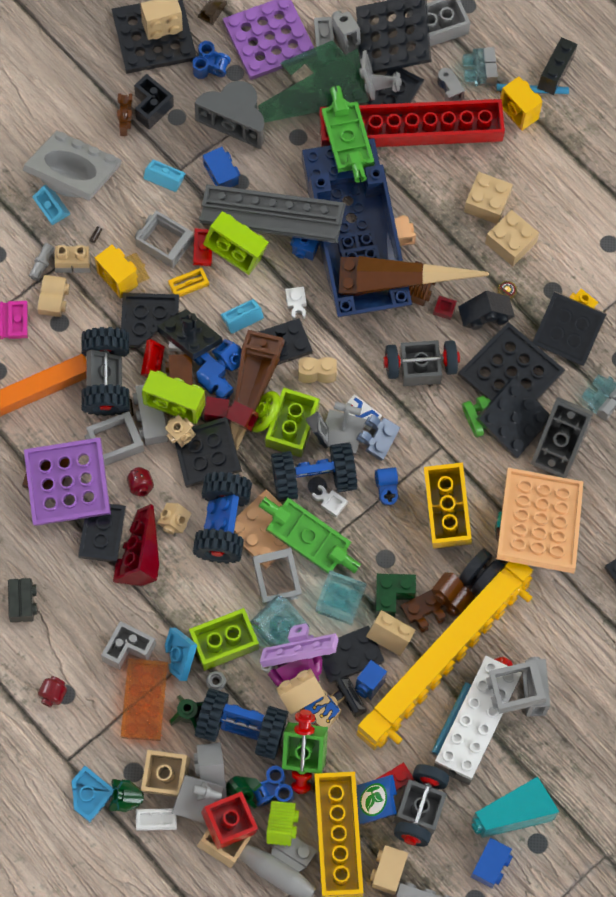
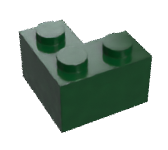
M377 573L375 618H377L381 610L395 618L396 600H412L415 598L416 575Z

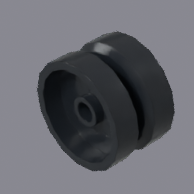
M482 549L468 563L459 577L466 588L473 584L471 592L476 597L505 567L500 560H494L490 564L492 554L486 549Z

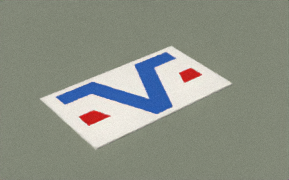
M355 394L347 402L351 406L362 408L360 416L357 417L366 420L372 414L379 419L382 417L380 413ZM365 424V426H364V427H365L366 429H368L369 431H370L371 428H372V427L367 426L366 424Z

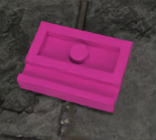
M27 301L0 302V339L28 338Z

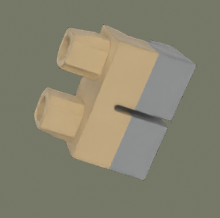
M55 246V273H72V266L74 273H91L89 246Z

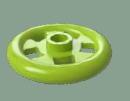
M269 391L263 394L256 409L259 417L252 429L253 432L264 431L274 421L280 408V396L277 392Z

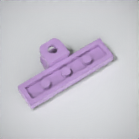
M306 623L295 625L289 632L288 640L290 643L263 648L260 663L262 667H268L322 655H330L336 653L339 639L336 633L314 638L313 635H308L309 627Z

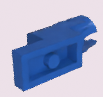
M207 352L194 359L195 363L201 366L196 372L198 383L209 391L210 394L216 392L215 398L229 399L234 392V388L224 378L226 376L225 367Z

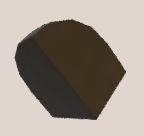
M212 0L208 2L198 14V18L213 25L227 5V2L225 0Z

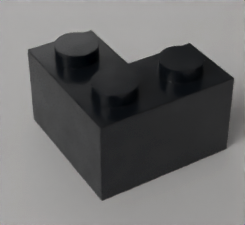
M148 74L143 76L134 85L135 96L142 101L135 108L136 119L147 129H150L174 106L173 95Z
M484 291L458 306L463 327L471 328L472 330L482 328V325L487 322L503 325L515 317L510 297L490 291Z

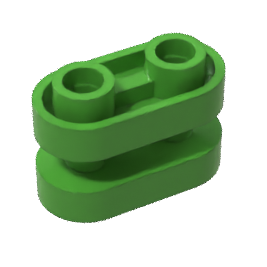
M484 395L476 398L475 405L471 401L462 403L464 415L476 438L483 436V429H485L476 420L478 417L476 412L479 411L481 414L491 402Z

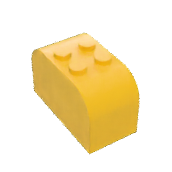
M463 462L424 467L433 549L472 545Z

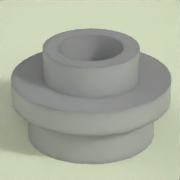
M218 671L211 672L206 678L207 687L218 691L222 690L226 684L225 676ZM218 679L220 683L215 685L212 681Z

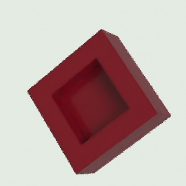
M439 295L433 315L451 320L457 301Z

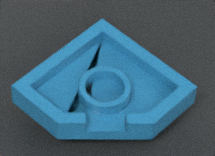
M170 628L165 643L166 653L170 654L171 663L168 664L169 670L180 681H187L197 644L179 629Z
M86 766L72 780L74 811L90 823L111 799L114 789Z

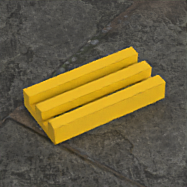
M202 267L168 280L172 293L178 294L179 297L210 285ZM199 274L202 275V276L197 277V278H195V279H191V280L185 281V283H182V284H180V285L174 286V284H177V283H179V282H182V281H184V280H187V279L192 278V277H194V276H197V275H199Z

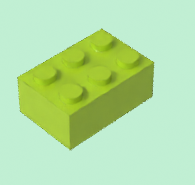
M222 211L210 226L203 245L250 275L260 262L269 242L263 236L250 230L248 226L235 220L233 216Z
M151 370L142 389L144 405L175 417L179 415L182 419L187 418L194 424H197L205 406V390L200 386L186 384L180 378H170L161 371L155 372Z
M283 387L280 395V408L274 421L270 424L265 438V447L281 452L291 451L292 455L302 458L311 432L306 418L318 412L320 399Z
M245 608L189 629L190 639L197 644L196 653L203 671L259 650V642Z

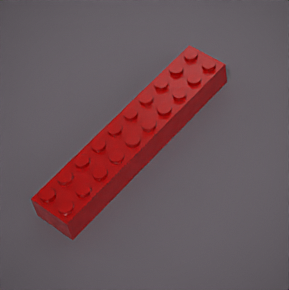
M502 99L359 105L368 139H375L376 147L503 142L505 134ZM320 107L319 109L321 147L330 146V141L322 116V108L327 107Z

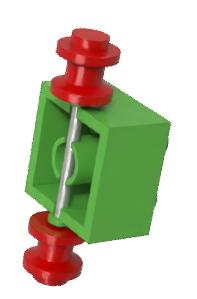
M301 710L295 714V720L299 723L288 722L284 731L282 769L294 770L292 771V777L296 780L291 784V788L297 794H306L311 790V784L308 780L312 778V773H322L326 765L328 727L311 725L315 721V715L309 710Z

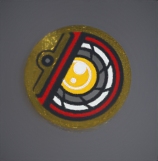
M504 281L499 285L498 294L509 296L510 300L515 297L517 287L513 282Z

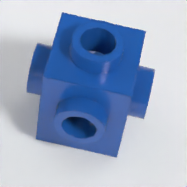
M292 237L290 243L292 254H295L298 258H306L313 261L320 241Z
M224 339L222 344L211 351L225 369L233 371L240 367L242 349L234 342Z

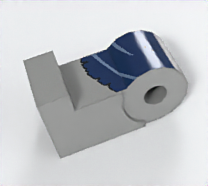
M442 68L438 72L437 83L445 91V101L463 100L465 90L451 69Z

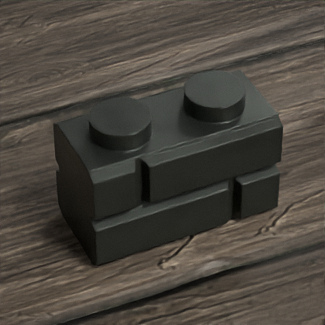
M31 578L8 580L9 620L12 623L21 621L32 622L34 621V615H37V603H33V596H37L36 584H33Z

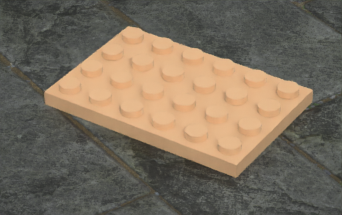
M508 468L496 559L574 574L577 560L583 481Z

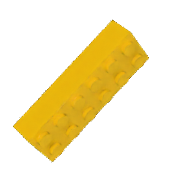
M355 772L315 774L314 787L321 897H363Z

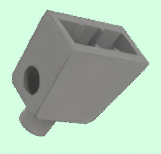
M335 11L332 14L333 34L343 55L347 56L358 52L359 44H361L358 24L350 12L342 13L341 11Z

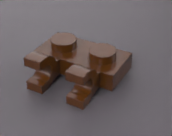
M118 93L120 110H117V119L119 120L120 136H127L128 129H131L133 94L128 96Z
M432 590L402 604L400 607L410 624L416 622L421 633L429 630V624L424 617L433 613L438 624L446 621V615L441 609L444 607V604L434 598L435 595Z

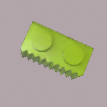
M271 801L267 826V844L291 846L292 839H296L297 826H294V822L298 823L299 810H296V803Z

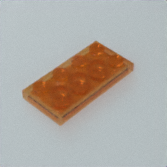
M128 659L121 738L161 741L168 662Z

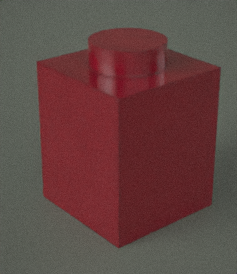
M207 396L204 421L211 422L226 417L227 410L230 407V400Z
M234 401L227 410L226 418L233 424L252 431L259 414L254 409Z

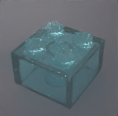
M330 570L316 604V613L353 625L367 584Z
M277 595L250 621L270 647L290 643L288 636L293 626L305 623L308 625L288 599Z

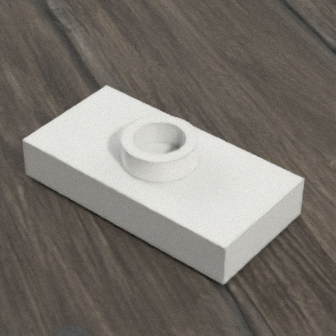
M173 808L136 809V831L177 830V815L172 814Z

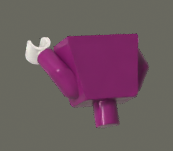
M321 656L278 664L267 669L261 665V669L268 673V676L277 687L282 682L295 678L301 671L309 670L310 668L318 681H320L318 676L322 673Z

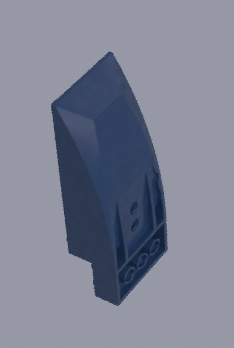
M374 138L368 139L375 161L374 166L363 168L366 180L361 182V178H359V183L355 182L352 170L338 173L331 145L302 150L301 159L309 198L342 202L346 196L353 199V203L350 206L345 205L338 243L320 241L319 244L338 318L412 305L409 287L363 295H339L341 257L363 256L403 261L384 166L379 163ZM351 213L357 217L354 223H349L346 220L348 214Z

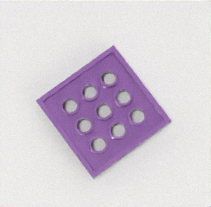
M272 0L223 18V24L250 80L317 56V52L291 0ZM281 14L284 18L278 20L274 16ZM260 20L267 21V24L261 26L258 24V22ZM243 26H249L251 30L245 32L241 28ZM287 28L291 32L289 34H283L281 30ZM271 34L274 36V39L267 40L265 36ZM254 40L258 44L256 46H250L248 42ZM290 43H295L298 45V47L295 49H291L288 45ZM279 49L281 53L275 55L272 53V50ZM257 55H262L265 57V59L262 61H258L255 59V57Z
M100 437L24 449L34 526L111 514ZM83 455L89 457V461L85 465L79 463V458ZM64 458L70 460V464L66 468L60 467V461ZM45 461L51 463V467L47 471L41 470V464ZM84 474L91 475L92 478L89 483L81 482ZM65 477L72 478V484L70 486L66 487L62 485V481ZM46 480L53 481L51 489L46 490L43 488V483ZM86 493L94 494V499L91 502L84 501ZM67 496H74L75 501L72 505L65 504L64 501ZM48 499L55 500L56 503L53 508H46L45 503Z

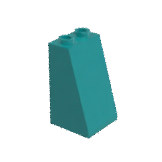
M537 776L475 812L471 826L477 835L480 834L482 838L551 822L555 820L559 810Z

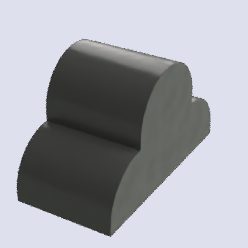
M234 81L227 84L221 93L209 91L197 98L195 101V121L258 149L262 148L264 143V118L257 109V92L252 85L244 81Z
M557 397L531 464L559 477L567 478L588 433L594 412Z

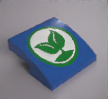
M393 775L357 785L359 824L364 825L397 815L393 797L397 795Z

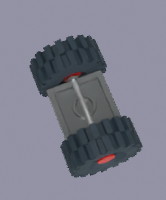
M112 327L92 328V330L87 329L83 331L81 335V353L85 357L87 356V387L81 391V410L84 413L95 414L96 416H115V414L121 415L126 413L130 409V391L122 386V357L129 354V333L123 329L120 330V328L112 329Z

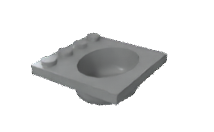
M56 130L24 164L23 171L40 178L48 188L58 194L74 198L82 197L90 201L120 167L122 160Z

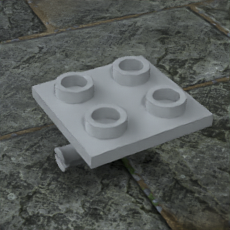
M363 51V56L360 59L361 68L359 70L361 78H365L366 94H370L371 100H375V91L392 87L394 92L399 91L402 84L400 73H393V76L374 75L367 51Z
M336 401L334 409L339 411L329 409L325 422L329 428L328 447L334 444L350 442L353 454L356 455L360 443L356 438L360 432H363L366 421L364 418L357 417L360 416L362 408L351 406L350 403L343 404Z
M185 775L172 814L205 823L201 811L204 806L221 800L224 786Z

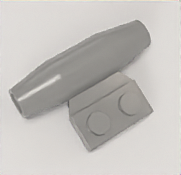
M297 837L292 839L291 846L273 844L271 854L247 845L240 855V859L258 876L294 897H313L317 890L313 884L300 874L301 871L307 869L317 854V850Z

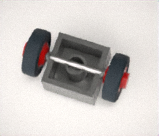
M439 340L401 343L400 356L398 355L396 345H386L383 366L386 368L388 379L398 378L401 363L403 386L441 384L442 362L445 365L447 375L457 374L460 354L453 340L444 342V351L441 355Z
M419 764L416 765L413 771V779L415 781L409 779L404 786L397 808V815H395L393 823L397 824L394 830L396 838L409 845L425 847L429 844L431 836L436 830L447 793L437 789H445L447 787L449 775L437 767Z

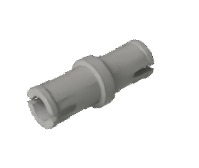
M44 243L28 275L31 279L40 281L45 268L49 266V260L55 247Z

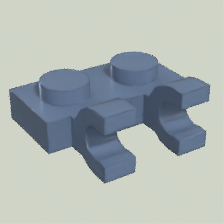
M372 414L364 424L376 430L373 437L364 430L362 433H359L356 440L367 445L366 452L382 461L400 427L386 418L380 421L377 416Z

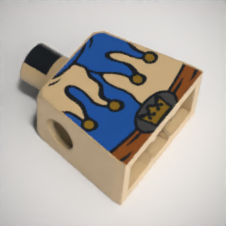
M323 690L325 696L296 712L299 713L301 710L311 711L315 715V721L311 725L328 727L329 729L341 715V709L338 704L345 697L339 690H336L330 696Z

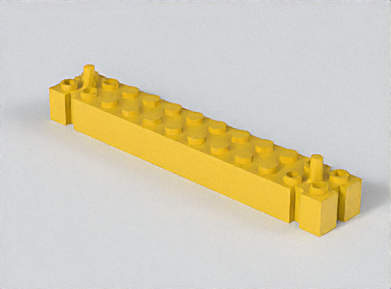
M508 562L504 569L493 578L374 707V710L358 725L356 735L373 750L377 747L382 748L388 741V737L399 745L403 739L396 732L401 727V722L404 718L408 719L414 713V708L417 704L421 705L427 699L429 690L432 689L434 691L439 686L442 676L445 675L447 677L451 673L455 662L463 660L468 648H473L479 642L481 634H486L491 629L494 619L499 620L505 613L504 610L507 605L511 607L518 599V595L527 603L533 598L526 591L533 579L531 577L533 569L525 564Z

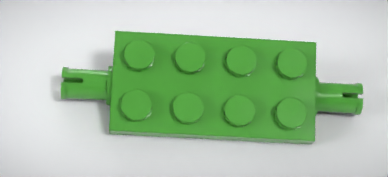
M333 86L330 88L333 99L332 105L322 108V116L338 173L352 170L355 182L359 183V178L363 182L366 180L363 168L374 166L375 161L358 102L350 103L343 98L341 87L336 86V91Z
M265 496L258 507L272 515L273 518L266 531L327 574H331L337 564L343 565L353 574L360 567V562L347 555L348 552L346 551L351 541L290 498H287L282 506H278Z

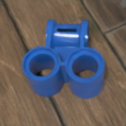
M201 42L198 47L199 56L195 57L192 63L193 75L198 79L206 78L209 73L218 77H224L226 75V67L230 64L231 58L224 53L215 52L212 42Z
M396 467L375 470L376 487H378L381 503L384 505L394 504L398 499V474ZM387 491H389L390 494H393V498L390 499V502H388V499H384V495L387 494Z
M271 766L266 772L267 780L260 782L262 786L255 792L253 791L258 807H263L275 799L279 802L289 803L294 799L292 788L288 784H284L285 774L283 769L279 766ZM274 772L281 774V778L277 781H273L270 778ZM282 790H287L290 792V795L286 799H281L279 793Z

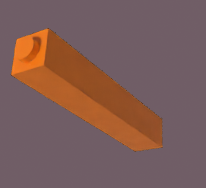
M83 354L77 355L0 389V417L87 379V360Z

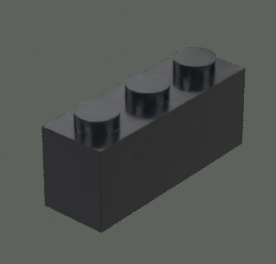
M561 37L541 74L537 89L551 95L555 94L574 58L577 43Z

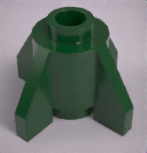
M179 695L177 696L179 702L177 713L169 720L171 726L180 720L184 723H191L195 731L197 727L195 720L204 702H194L191 699H184Z
M234 776L226 784V797L242 791L247 804L249 803L255 809L257 805L252 801L253 791L255 792L262 784L256 778Z
M112 779L111 783L114 789L112 794L113 801H111L108 807L109 811L127 812L138 808L143 803L144 793L140 787L130 780Z

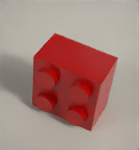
M242 791L204 806L201 811L217 850L255 835L258 830Z

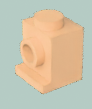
M402 215L394 218L400 246L415 244L416 233H414L413 223H409L408 216Z

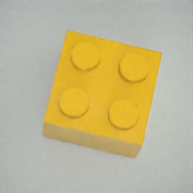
M518 76L502 88L500 99H502L503 111L521 131L539 119L542 99L539 94L531 90L527 81H523Z
M110 245L94 257L96 269L99 276L121 299L123 298V293H129L138 286L137 268L133 262H128L124 258L125 255L120 248L116 249L113 245Z

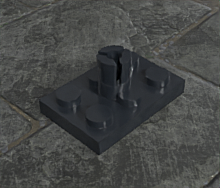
M187 309L157 325V331L192 360L223 343L222 337Z
M300 318L259 331L284 338L285 342L277 365L312 354L313 352Z

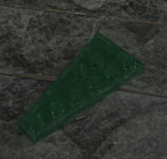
M358 48L259 104L258 108L263 115L264 123L318 113L320 107L332 105L333 99L330 88L333 86L336 91V86H340L343 98L350 103L358 102V105L368 103L364 78H361L359 70L361 64Z

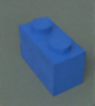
M223 147L202 155L203 165L214 185L234 187L239 184L240 172L237 166L234 167L232 165L231 155L228 151L225 152Z
M370 660L357 677L355 686L357 694L364 699L369 698L372 700L385 683L387 671Z
M490 838L471 878L490 888H493L494 884L499 885L504 876L501 873L503 866L508 867L513 858L510 855L512 849Z

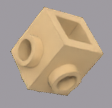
M179 415L176 418L170 419L165 427L168 432L167 438L173 444L177 442L181 448L189 443L196 434L192 430L193 424L187 418L182 419Z
M166 503L157 524L162 526L163 531L168 534L183 533L191 512L179 503Z

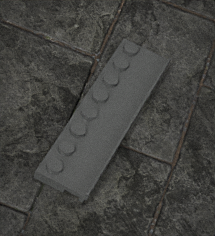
M206 184L199 223L211 226L223 211L233 216L241 224L248 226L253 232L338 243L346 204L337 201Z

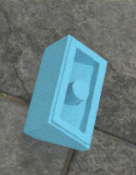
M153 159L145 168L143 178L176 192L186 173Z
M46 185L32 196L52 225L70 215V212L56 192Z
M254 299L220 314L231 334L264 318L261 307Z

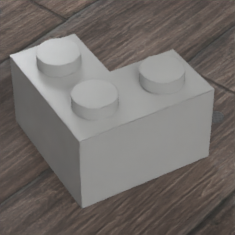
M120 621L101 654L102 662L120 670L129 653L147 662L156 646L155 638Z
M221 742L197 745V753H193L196 776H200L202 780L224 786L221 799L226 798Z

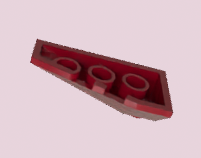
M149 504L138 509L129 530L131 536L128 542H124L122 547L125 549L122 559H118L113 577V582L144 586L157 581L159 554L154 505Z

